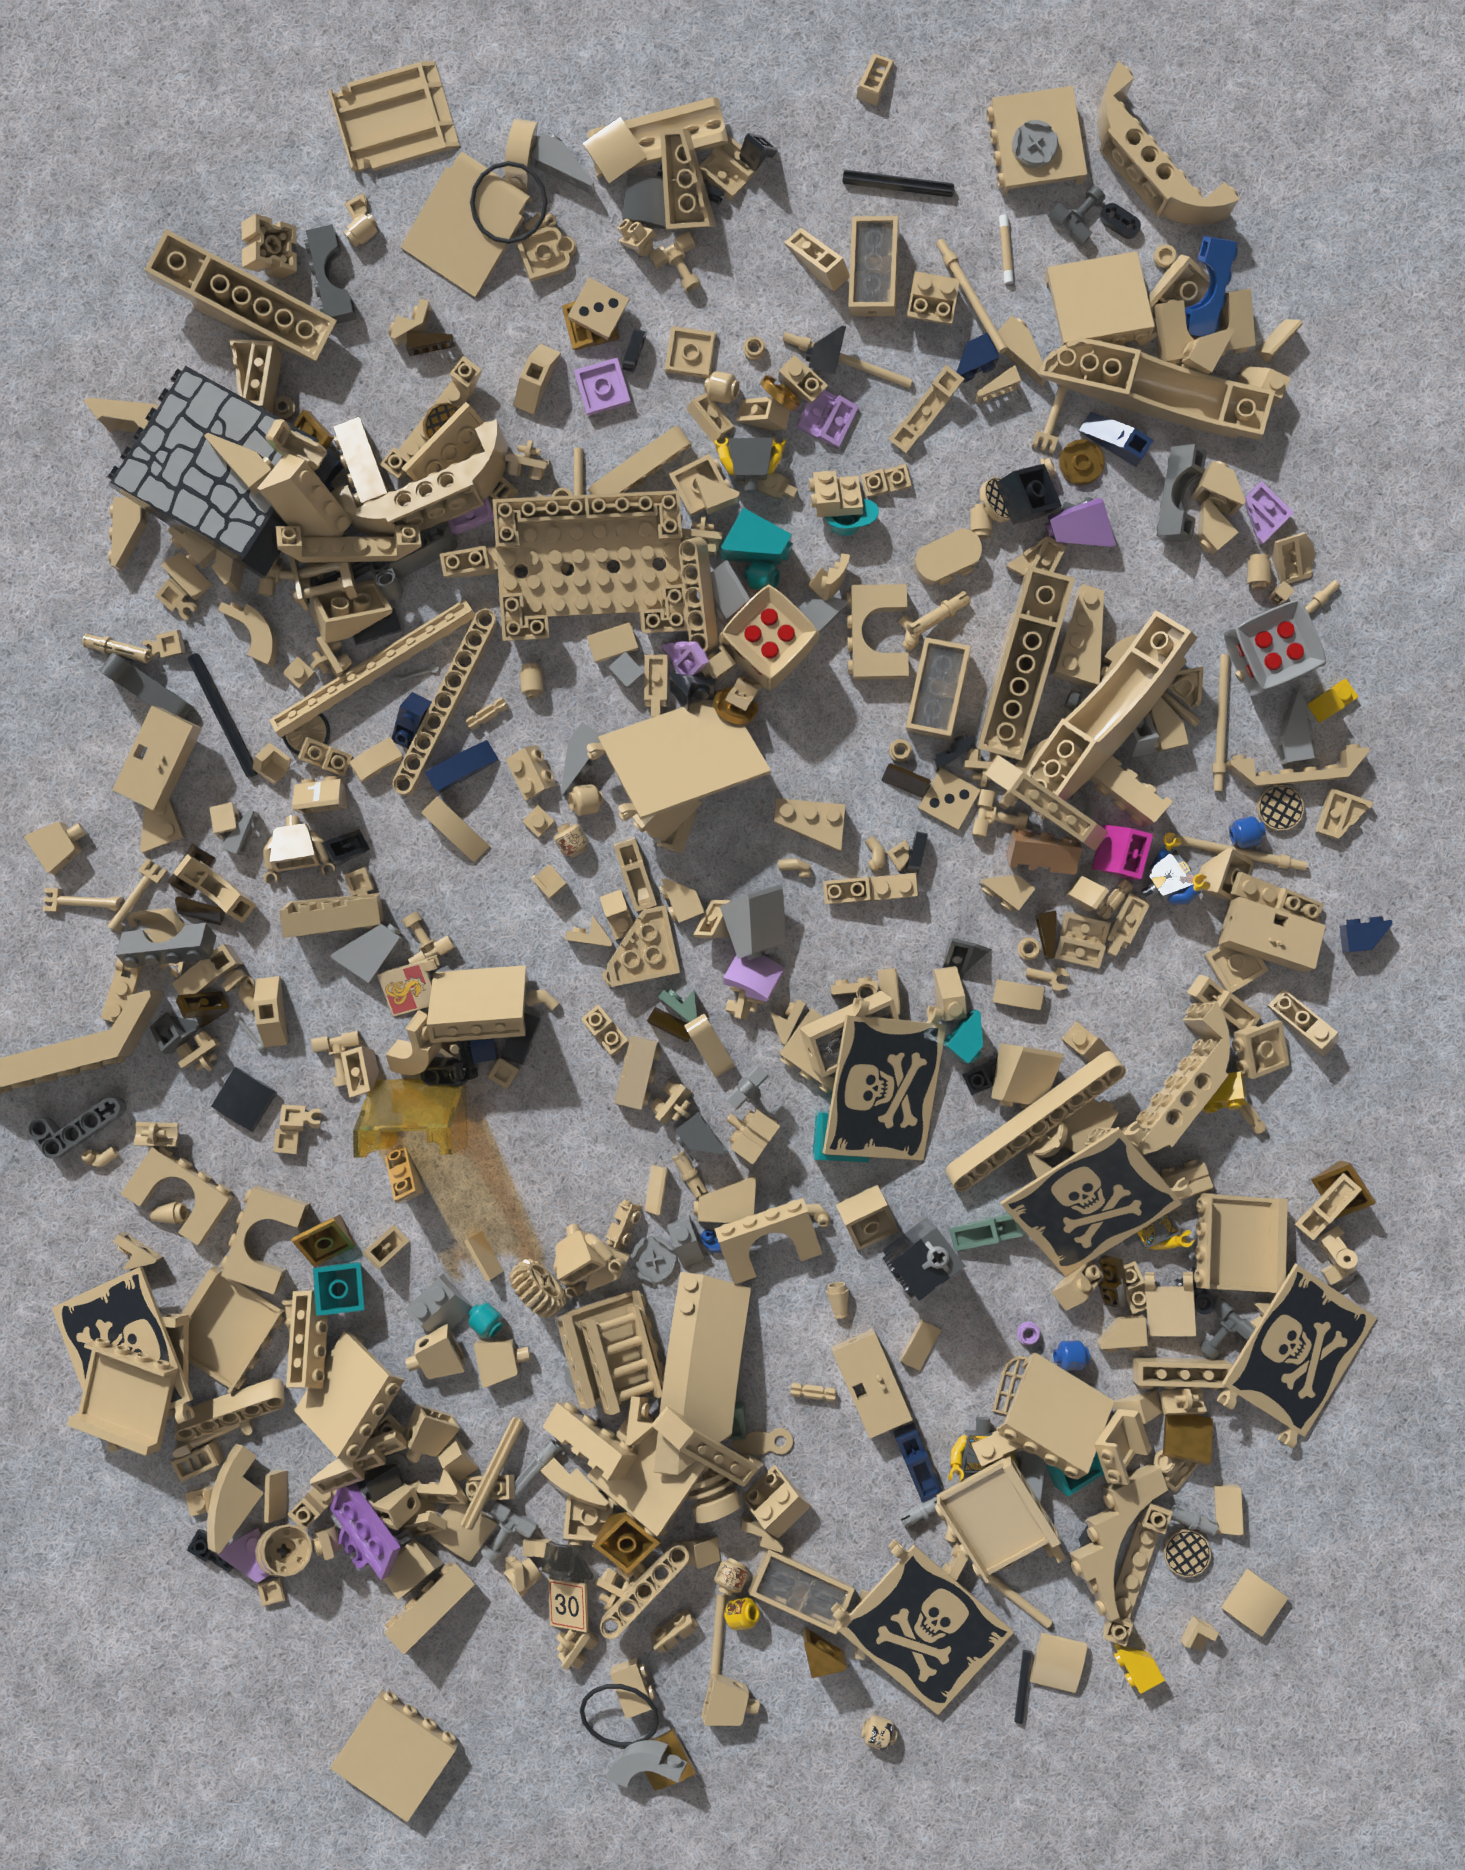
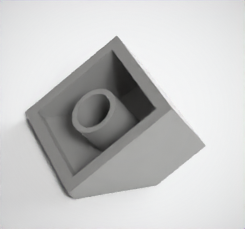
M726 560L711 572L714 603L716 605L715 613L720 620L724 618L725 622L728 623L745 606L750 598Z
M442 1274L405 1310L420 1327L431 1333L446 1324L452 1329L469 1313L473 1306L448 1278Z

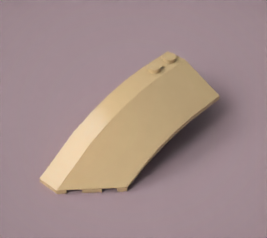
M680 1272L665 1366L660 1413L668 1406L682 1414L691 1427L720 1443L732 1435L751 1288L739 1284L734 1285V1283L702 1274ZM658 1432L654 1473L678 1476L696 1460L678 1450Z

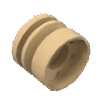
M713 1469L702 1474L687 1496L690 1500L698 1499L691 1505L696 1523H707L733 1513L742 1505L736 1488H726L733 1481Z
M287 1524L272 1527L264 1532L257 1542L255 1549L256 1561L260 1569L268 1575L275 1577L295 1575L303 1570L310 1561L312 1544L307 1532L299 1526ZM281 1546L283 1549H286V1554H282V1556L276 1552L277 1548H281Z

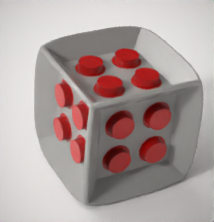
M1294 599L1270 609L1236 627L1229 628L1223 633L1228 653L1236 670L1244 672L1242 682L1250 696L1259 695L1265 690L1287 683L1327 663L1325 652L1314 624L1299 599Z

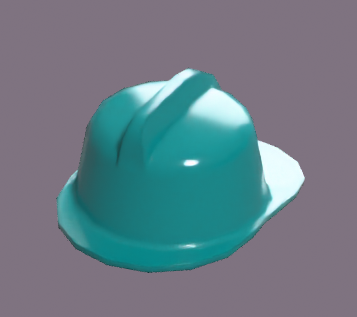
M862 499L863 514L824 518L830 525L831 532L840 536H852L860 527L869 525L877 519L879 515L877 504L871 500Z

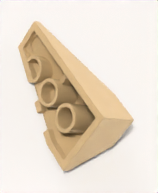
M1181 254L1148 296L1155 327L1150 338L1137 342L1140 346L1157 336L1154 305L1184 300L1186 308L1198 303L1207 293L1210 281L1209 276L1191 257Z

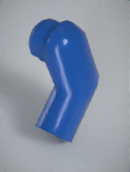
M711 1230L703 1231L701 1241L704 1246L712 1253H722L714 1232Z

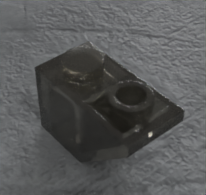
M546 1543L541 1572L549 1574V1579L563 1581V1577H568L571 1582L584 1583V1579L593 1580L594 1575L577 1548L565 1544Z

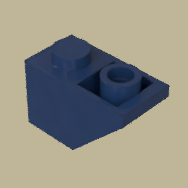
M988 333L967 342L956 373L964 378L963 383L972 380L976 373L981 371L988 373L996 367L999 355Z
M411 692L399 707L392 734L394 742L409 749L432 701Z
M1383 916L1370 917L1369 922L1361 923L1360 919L1346 920V925H1339L1342 953L1372 950L1392 926V920H1384Z

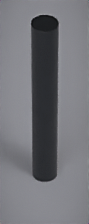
M1023 1650L1014 1717V1722L1019 1724L1024 1722L1032 1651Z

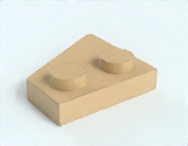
M1046 536L1019 557L1010 561L1006 569L1023 578L1028 566L1054 572L1067 546Z
M1330 788L1315 832L1333 839H1339L1367 809L1373 806L1374 802Z

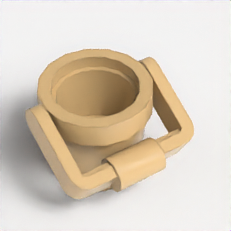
M515 1556L505 1558V1571L503 1574L507 1582L522 1598L542 1575L529 1557L521 1562Z

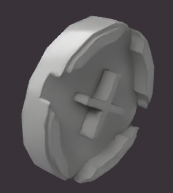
M1030 120L1016 130L1012 140V152L1016 160L1022 165L1029 168H1040L1047 165L1054 158L1058 148V136L1048 123L1040 120Z
M648 1236L641 1239L634 1246L631 1253L633 1271L640 1279L649 1283L667 1279L673 1273L676 1266V1252L673 1245L667 1239L659 1236Z

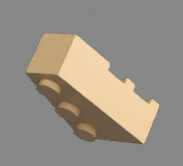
M630 1035L614 1103L642 1110L643 1105L648 1106L651 1092H647L649 1083L654 1082L656 1070L652 1069L654 1060L659 1061L662 1047H658V1041Z

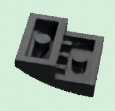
M234 1067L211 1107L242 1127L254 1132L277 1091L264 1082L255 1079L242 1069Z

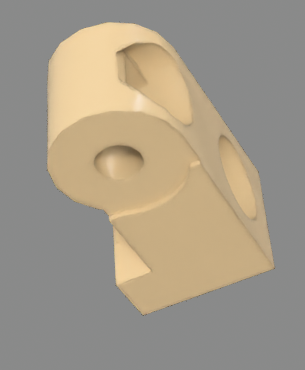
M1338 1225L1318 1238V1244L1337 1270L1342 1274L1349 1275L1356 1271L1358 1257L1354 1251L1349 1250L1343 1243L1344 1232Z

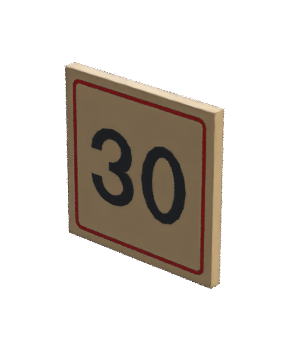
M548 1578L550 1626L589 1632L587 1584Z

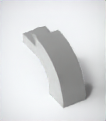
M654 1740L639 1741L627 1746L620 1752L605 1779L627 1788L635 1774L642 1771H651L679 1782L685 1771L687 1761L682 1760L677 1755L666 1753L668 1744Z

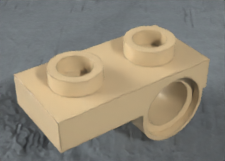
M871 977L858 978V983H849L848 979L836 980L835 985L830 986L831 995L855 993L856 998L862 999L860 997V990L862 988H869L873 995L877 993L878 984L877 981H872Z
M336 1524L329 1529L323 1530V1528L313 1530L314 1538H311L314 1552L317 1553V1556L321 1555L325 1561L334 1558L333 1553L342 1549V1545L338 1544L339 1534Z

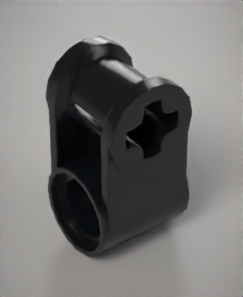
M436 1056L428 1067L420 1073L421 1080L429 1086L459 1087L468 1082V1077L464 1074L463 1070L464 1059L458 1056Z
M1193 1268L1191 1272H1193L1195 1311L1207 1315L1214 1311L1215 1300L1208 1289L1196 1288L1194 1279L1196 1269ZM1176 1278L1174 1280L1176 1286H1183V1278ZM1205 1297L1207 1305L1199 1309L1197 1302L1200 1298Z

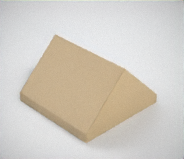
M413 1539L398 1552L389 1577L383 1580L399 1600L441 1567L443 1562Z

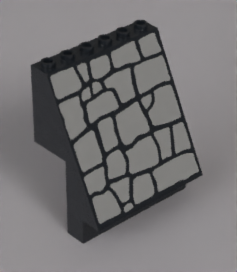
M186 365L182 371L177 368L170 379L174 384L170 390L164 388L158 398L161 404L157 410L153 407L145 418L149 421L144 429L139 427L133 436V439L136 440L132 449L127 446L120 456L124 460L119 468L114 466L107 476L111 479L108 486L181 534H184L187 530L191 531L257 576L264 578L281 553V550L277 547L276 526L288 525L261 493L255 496L209 444L204 435L210 433L253 450L262 459L266 456L276 466L283 456L267 443L265 436L274 421L281 418ZM287 422L290 430L315 442L319 441L317 438ZM328 452L319 468L314 471L323 484L339 461Z

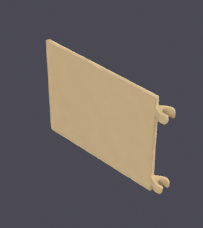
M702 700L690 704L688 711L681 707L598 736L600 743H590L587 745V755L590 760L598 759L606 753L631 803H624L618 807L619 817L622 821L629 820L635 814H638L640 820L771 773V769L745 725L731 723L719 716L713 708L712 700Z

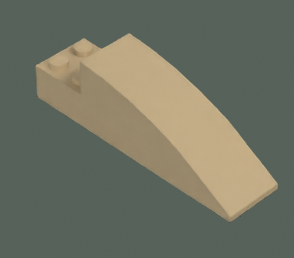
M167 229L162 234L145 268V272L150 280L190 300L195 310L260 341H273L277 348L317 362L337 323V320Z
M1032 566L1026 568L1014 613L1010 615L977 746L978 749L1023 760L1075 578Z

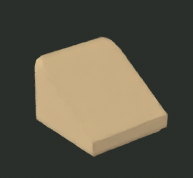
M821 567L808 584L807 589L823 600L824 590H820L822 577H827L828 572Z

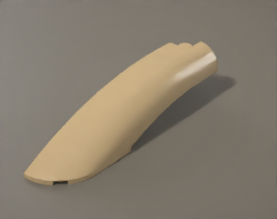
M1092 339L1069 341L1057 350H1053L1044 360L1038 376L1103 402L1133 412L1236 439L1237 436L1261 441L1275 394L1274 390L1190 370L1142 353L1138 349Z
M1155 610L1131 646L1103 681L1068 717L1061 719L1035 756L1027 775L1064 801L1070 798L1113 755L1152 709L1187 661L1184 656L1198 637L1192 631ZM1032 808L1035 814L1042 820L1047 818L1040 812Z

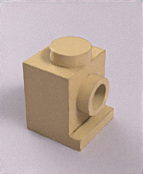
M721 645L718 654L713 652L707 656L709 662L700 672L704 677L713 678L717 681L734 669L736 663L724 646Z

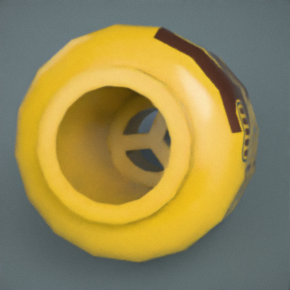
M735 1598L727 1603L724 1617L727 1625L732 1630H749L757 1624L760 1611L751 1598Z

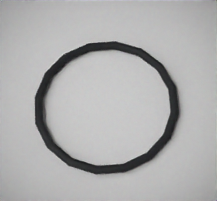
M511 161L493 164L482 172L472 188L470 199L472 217L480 231L493 241L506 244L524 241L537 232L545 219L548 204L545 186L537 173L524 164ZM506 166L521 168L532 175L541 189L543 199L541 216L533 229L521 237L512 239L496 237L484 229L477 218L475 209L477 188L483 178L493 170Z
M605 1684L592 1689L583 1698L580 1707L581 1720L588 1732L601 1742L616 1747H627L635 1742L649 1740L656 1734L660 1722L658 1710L651 1699L637 1688L624 1684ZM606 1689H622L635 1693L644 1699L653 1710L655 1722L652 1731L644 1738L633 1742H617L604 1738L595 1732L586 1721L584 1711L586 1703L595 1693Z

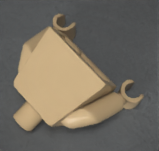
M294 815L286 817V826L278 827L274 830L273 836L270 837L263 849L265 869H268V872L264 875L266 883H270L269 877L271 874L275 876V883H279L281 879L280 871L318 866L320 861L323 862L321 871L326 876L325 866L331 865L334 873L336 872V866L329 861V856L322 845L324 840L316 831L310 830L307 824H300V818Z
M577 1224L567 1226V1238L556 1245V1258L553 1269L557 1279L561 1281L563 1286L566 1285L567 1287L565 1289L567 1298L581 1295L583 1287L578 1282L605 1267V1261L609 1262L608 1269L611 1273L619 1272L615 1263L621 1268L626 1266L623 1258L615 1259L612 1256L613 1252L596 1235L580 1230Z

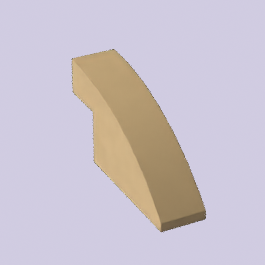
M235 1444L226 1457L218 1473L209 1503L207 1543L208 1549L217 1554L222 1552L263 1494L261 1490L243 1477L257 1456L239 1444Z

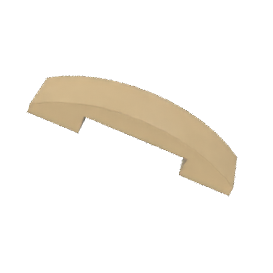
M945 365L932 382L931 387L888 440L907 454L937 418L962 384L964 378L948 365Z

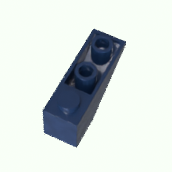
M1094 412L1089 413L1078 431L1135 467L1143 459L1154 441L1133 427Z

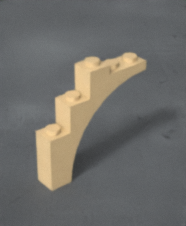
M1151 1463L1128 1473L1130 1480L1128 1485L1108 1483L1102 1486L1105 1493L1103 1499L1108 1509L1086 1519L1088 1525L1087 1533L1092 1543L1069 1553L1072 1559L1070 1565L1074 1574L1086 1580L1090 1592L1095 1596L1096 1602H1094L1097 1612L1100 1616L1103 1615L1110 1621L1119 1618L1114 1595V1571L1121 1542L1129 1526L1140 1511L1153 1499L1168 1491L1161 1468Z

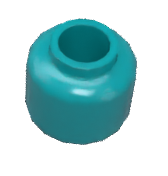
M755 560L751 566L746 567L744 578L747 580L748 586L754 590L760 591L767 585L776 588L780 579V571L777 570L774 563Z
M476 1304L469 1311L468 1325L482 1338H492L501 1330L503 1316L491 1304Z

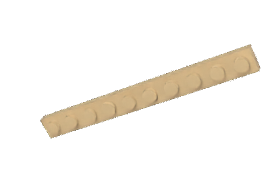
M465 599L271 718L270 722L279 738L290 734L297 727L311 721L323 711L332 708L334 704L351 696L363 686L369 685L373 680L390 672L394 667L409 660L413 655L423 649H427L431 644L448 636L460 626L469 623L475 617L473 610Z

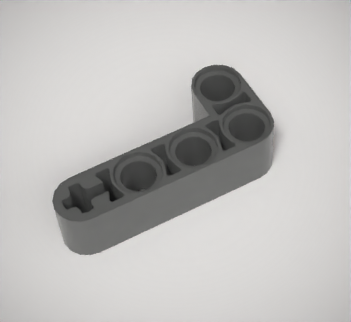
M438 524L421 532V547L397 561L369 562L368 565L374 580L387 600H396L403 594V586L399 579L439 560L441 553L456 550L458 546L457 540L447 524Z
M113 652L99 670L103 675L121 685L150 706L163 708L183 719H186L194 708L191 704Z
M120 1097L106 1098L62 1129H59L51 1118L34 1119L28 1126V1132L45 1157L49 1159L62 1157L121 1117L126 1111V1103ZM115 1103L116 1107L114 1108L113 1112H108L106 1114L103 1112L109 1110L112 1107V1104ZM92 1115H95L98 1119L95 1127L90 1122ZM41 1123H44L46 1126L44 1134L39 1130ZM73 1128L78 1131V1138L76 1140L71 1136ZM54 1142H57L59 1145V1151L57 1153H55L52 1149V1144Z

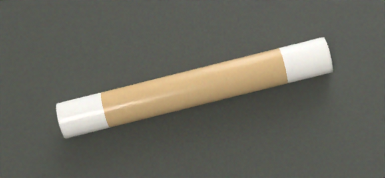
M1003 214L999 216L1004 283L1013 284L1008 215Z

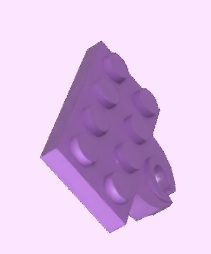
M353 1483L337 1489L330 1510L342 1525L338 1544H343L347 1555L356 1551V1557L352 1560L356 1569L370 1564L380 1580L389 1577L401 1548L398 1540L391 1535L384 1521L375 1513L371 1503L364 1498L357 1484Z

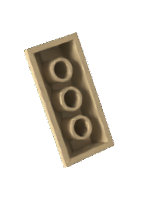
M289 453L282 457L257 488L288 526H300L301 537H341L353 522L304 459Z

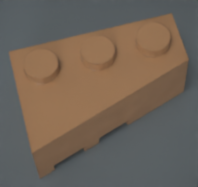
M1018 828V830H1012L1006 857L1009 868H1016L1017 864L1029 865V870H1037V867L1048 869L1049 872L1076 874L1082 846L1073 837L1065 836L1064 839L1055 838V835L1051 833L1041 832V835L1033 834L1029 829Z

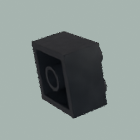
M1045 463L1015 470L996 482L1013 525L1044 517L1062 506Z

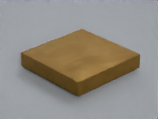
M1196 1414L1165 1415L1163 1456L1209 1466L1212 1456L1213 1418Z

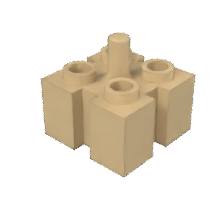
M254 214L241 222L242 241L247 243V247L242 249V268L256 272L266 269V275L277 278H285L297 271V253L292 252V247L297 244L296 226L281 221L273 225L271 218Z
M758 1108L755 1111L750 1109L742 1121L731 1113L726 1121L734 1126L736 1130L729 1138L731 1142L730 1149L751 1164H754L779 1129L780 1124Z

